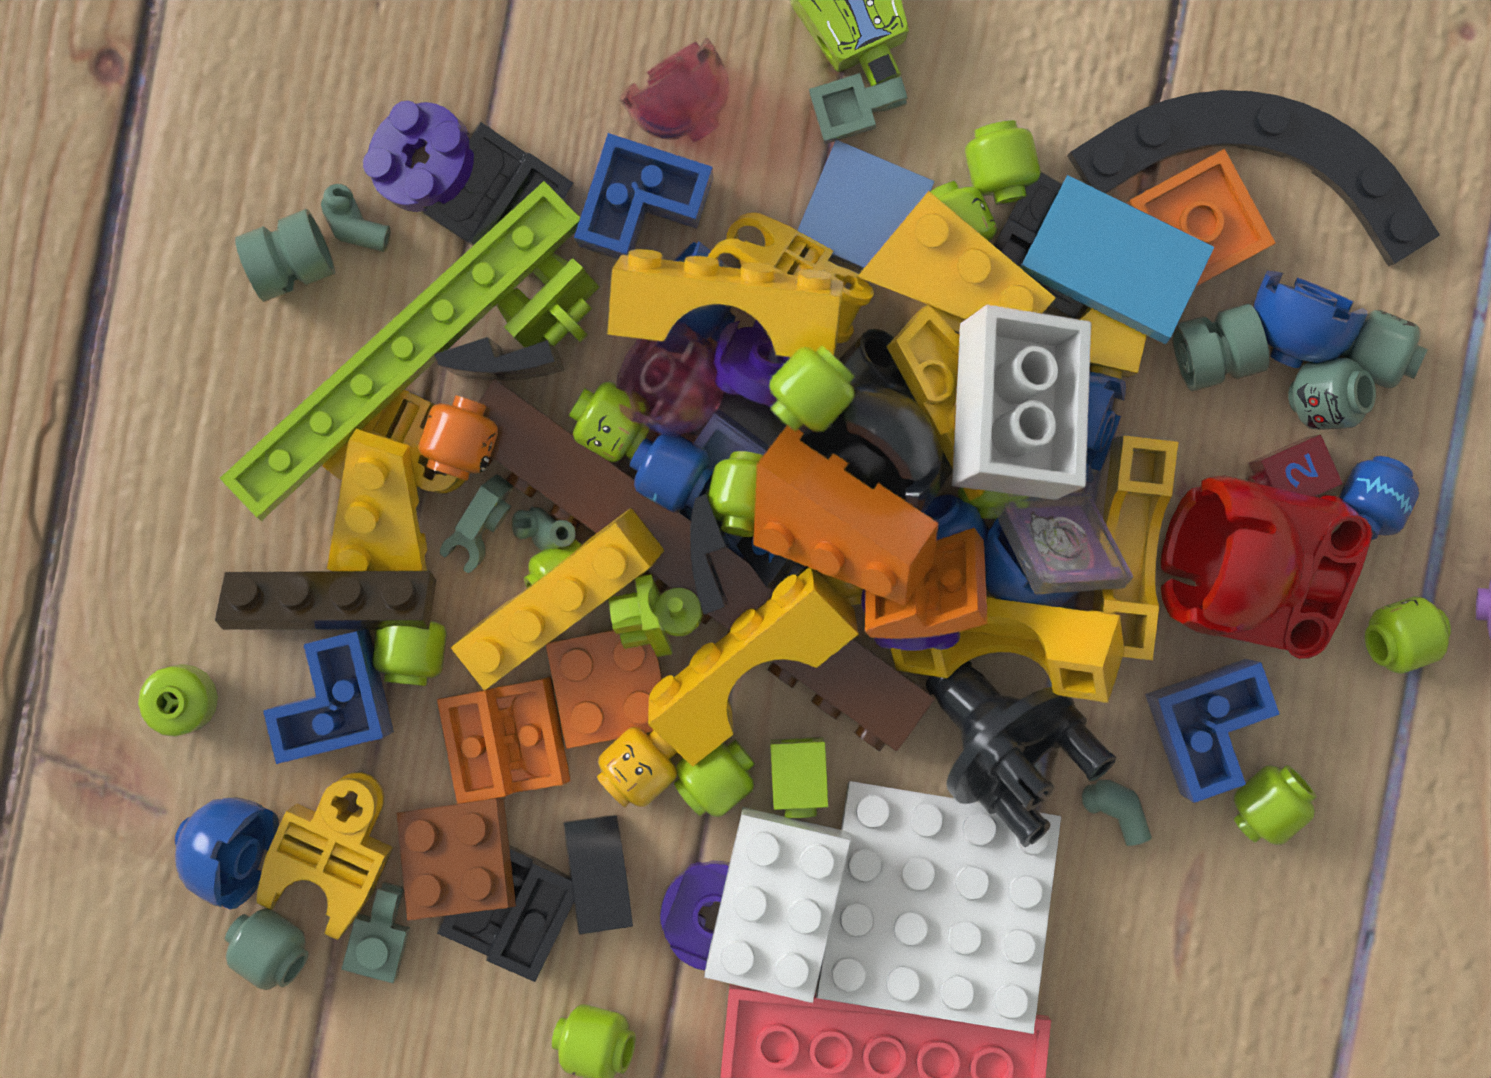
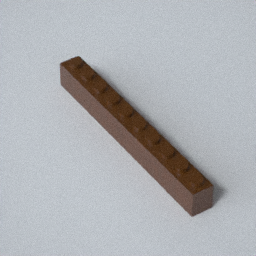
M494 379L478 401V403L487 406L484 416L493 420L498 426V435L487 466L489 467L495 459L511 471L506 480L530 498H533L537 491L555 503L549 512L560 520L570 522L575 530L580 523H583L592 531L598 533L628 509L632 508L665 550L654 564L638 577L652 575L661 593L669 586L672 589L685 588L692 591L698 597L690 554L691 521L681 513L670 512L640 495L635 489L632 477L603 457L578 444L570 432L504 384ZM726 547L710 553L729 605L705 615L702 613L701 622L706 625L713 618L729 629L728 634L733 623L742 613L749 609L757 610L772 598L775 589L767 588L751 565ZM854 639L817 668L794 660H772L773 662L767 669L791 688H794L798 681L806 685L816 693L811 702L835 720L843 712L857 722L859 726L854 733L878 751H881L885 744H887L897 752L935 700L933 696Z

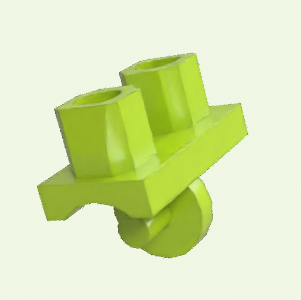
M552 253L533 271L545 286L531 300L519 288H516L497 304V308L507 322L504 328L524 348L546 340L555 347L569 332L580 343L588 336L578 323L592 310L585 301L599 286L574 258L568 262L557 254Z
M652 575L635 578L637 592L608 598L612 627L614 632L620 635L624 649L650 644L657 657L673 654L672 646L666 633L672 636H685L692 633L702 620L703 610L700 601L692 591L685 588H673L661 595Z

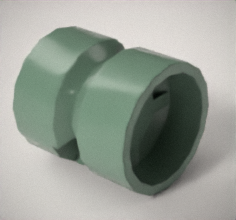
M308 209L279 219L276 231L271 232L262 226L235 237L237 252L245 273L256 294L263 302L293 291L294 281L297 279L308 285L335 274V267L329 248L316 220Z
M1251 304L1219 311L1213 322L1204 316L1180 322L1172 334L1173 348L1180 373L1189 390L1193 392L1222 384L1228 373L1233 378L1240 379L1265 372L1269 368L1270 358L1266 335L1261 320Z

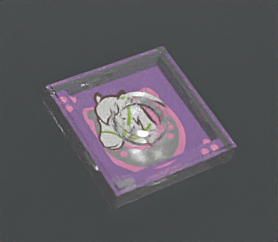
M1072 492L1057 500L1024 495H1000L996 505L992 507L1034 594L1125 588L1134 577L1089 492Z

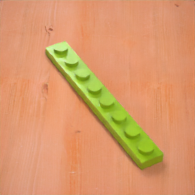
M543 181L219 479L256 518L262 521L342 448L356 429L361 430L430 367L436 361L435 354L446 351L569 239L576 232L580 217Z

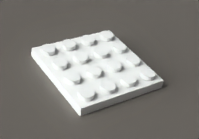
M849 781L841 830L848 832L850 844L819 973L816 998L1034 1034L1061 816L1040 813L1044 819L1051 823V826L1046 834L1032 845L1030 843L1028 847H1023L1020 840L996 813L989 814L979 802L962 804L955 798Z

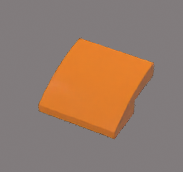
M975 527L937 540L933 564L905 606L865 590V632L869 637L886 639L931 637L969 630L988 624L984 540Z
M551 677L437 699L457 804L506 797L516 792L559 786L571 781Z

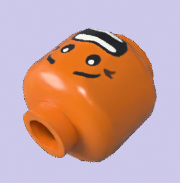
M455 395L452 405L440 403L431 408L418 446L421 455L428 459L427 468L467 481L470 473L477 474L485 471L498 435L497 424L484 416L486 405Z

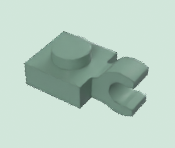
M860 73L809 89L824 144L876 129L873 112L901 107L907 104L906 99L908 98L902 77L890 79L865 88Z
M498 474L481 485L456 525V531L443 542L440 555L446 558L455 549L456 545H461L468 550L470 555L469 561L463 568L465 572L470 573L481 564L485 557L482 533L486 529L494 533L504 521L512 507L505 500L514 486Z
M383 882L382 887L377 889L371 917L363 914H358L355 917L341 970L389 983L395 982L410 927L395 923L404 887Z

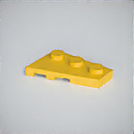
M929 190L857 276L963 319H967L986 305L1042 314L1055 299L1051 293Z
M928 304L912 317L888 344L887 348L917 404L930 418L941 448L953 469L959 335ZM963 487L970 501L980 497L985 491Z
M356 429L350 437L327 570L427 571L425 554L428 549L425 533H420L416 507L419 504L409 445Z

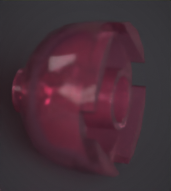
M705 38L701 46L697 42L691 43L647 71L649 77L646 82L648 85L641 91L633 82L620 96L621 103L644 132L657 139L676 140L688 135L692 142L704 138L719 126L715 116L727 103L730 92L728 72L711 40Z
M675 322L670 329L672 333L667 334L664 342L637 339L624 357L616 383V388L628 395L632 408L630 409L619 403L620 411L630 421L645 430L668 436L683 435L699 429L711 419L720 406L725 393L715 382L717 370L714 365V353L716 348L697 331L679 322ZM638 402H643L646 405V411L643 412L640 409Z

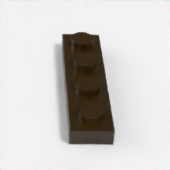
M431 571L225 572L215 621L223 630H372L391 626H411L429 629L437 580Z

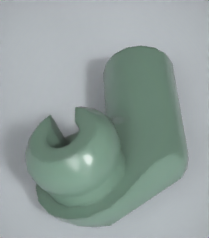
M332 184L327 187L323 194L321 208L334 236L342 242L384 252L390 238V226L364 220L353 198L352 191L346 185Z
M531 507L529 511L518 510L513 515L512 528L514 535L519 539L531 537L535 546L542 551L545 549L564 548L569 546L575 539V528L570 522L566 520L556 521L543 508Z
M1098 780L1096 784L1087 785L1084 788L1082 802L1086 810L1093 814L1102 811L1109 816L1117 818L1127 846L1138 845L1152 839L1140 799L1133 790L1112 780Z

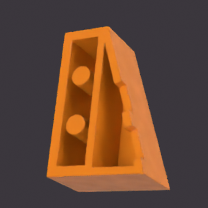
M787 425L757 463L753 545L905 606L933 564L938 523L878 483L874 490L844 471L848 462L834 453L828 460L800 441L804 434L800 430L795 432Z

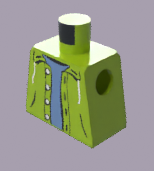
M790 0L794 11L837 72L844 71L860 63L870 86L898 78L901 75L890 49L905 42L909 32L901 0Z

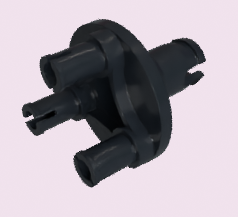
M970 661L961 665L949 678L929 676L926 681V688L929 694L934 695L943 711L961 730L964 750L955 761L948 775L946 784L948 791L959 803L970 804L979 801L989 814L996 813L1020 840L1023 847H1028L1030 843L1031 845L1036 843L1046 834L1051 826V823L1044 819L1035 809L1044 802L1039 794L1043 793L1046 797H1049L1055 787L1034 766L1039 759L1052 748L1058 749L1061 747L1085 773L1089 781H1095L1103 776L1116 762V756L1110 753L1085 726L1087 719L1074 706L1073 699L1053 693L1052 687L1033 692L1021 700L1001 695L982 673L972 667V662Z

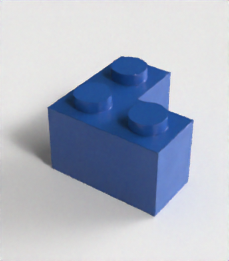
M608 133L574 239L581 248L619 259L621 255H629V251L635 249L646 213L697 229L714 179L713 167Z
M359 630L303 644L316 696L278 705L263 711L276 764L381 739L393 733L394 729L380 672L372 664L374 648L370 631Z
M1249 659L1240 660L1145 694L1180 795L1194 803L1246 785L1228 732L1280 714L1262 662Z

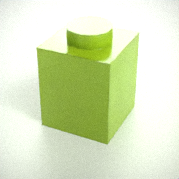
M824 738L770 739L774 810H785V817L787 818L817 816V808L828 807Z

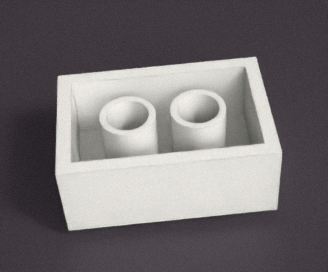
M986 305L960 323L952 486L1057 500L1085 487L1091 322Z
M746 807L742 808L706 962L705 978L813 1003L850 844V837L847 831Z

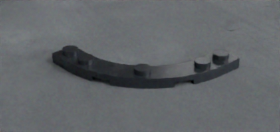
M1218 90L1192 93L1167 99L1120 120L1067 155L1085 184L1107 194L1143 170L1176 155L1206 149L1207 147L1238 146L1241 149L1260 151L1281 158L1288 157L1310 168L1313 175L1332 188L1350 207L1388 267L1396 264L1440 236L1398 170L1372 143L1332 115L1305 103L1279 95L1254 91Z

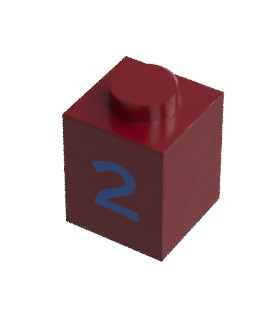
M1321 434L1305 437L1248 463L1253 473L1248 476V481L1310 496H1317L1343 484Z

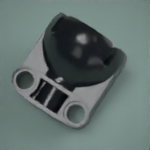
M869 329L839 359L855 376L850 382L854 389L852 402L823 431H813L803 424L798 429L804 433L800 441L828 460L833 453L848 462L844 471L874 490L879 483L922 513H925L953 473V469L941 448L930 418L917 404L887 348L894 337L880 329Z

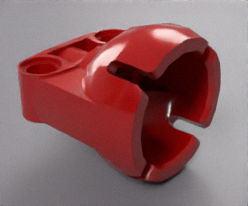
M1227 475L1208 477L1201 481V486L1190 489L1180 500L1169 522L1161 554V569L1165 573L1191 579L1195 582L1196 586L1187 585L1172 578L1161 585L1162 601L1171 618L1195 632L1287 650L1292 656L1299 659L1315 657L1325 650L1344 615L1372 539L1371 525L1344 500L1336 496L1325 495L1319 498ZM1340 523H1342V524L1340 525L1339 529H1337L1334 533H1332L1333 530L1335 529V527H1336L1337 525H1339Z

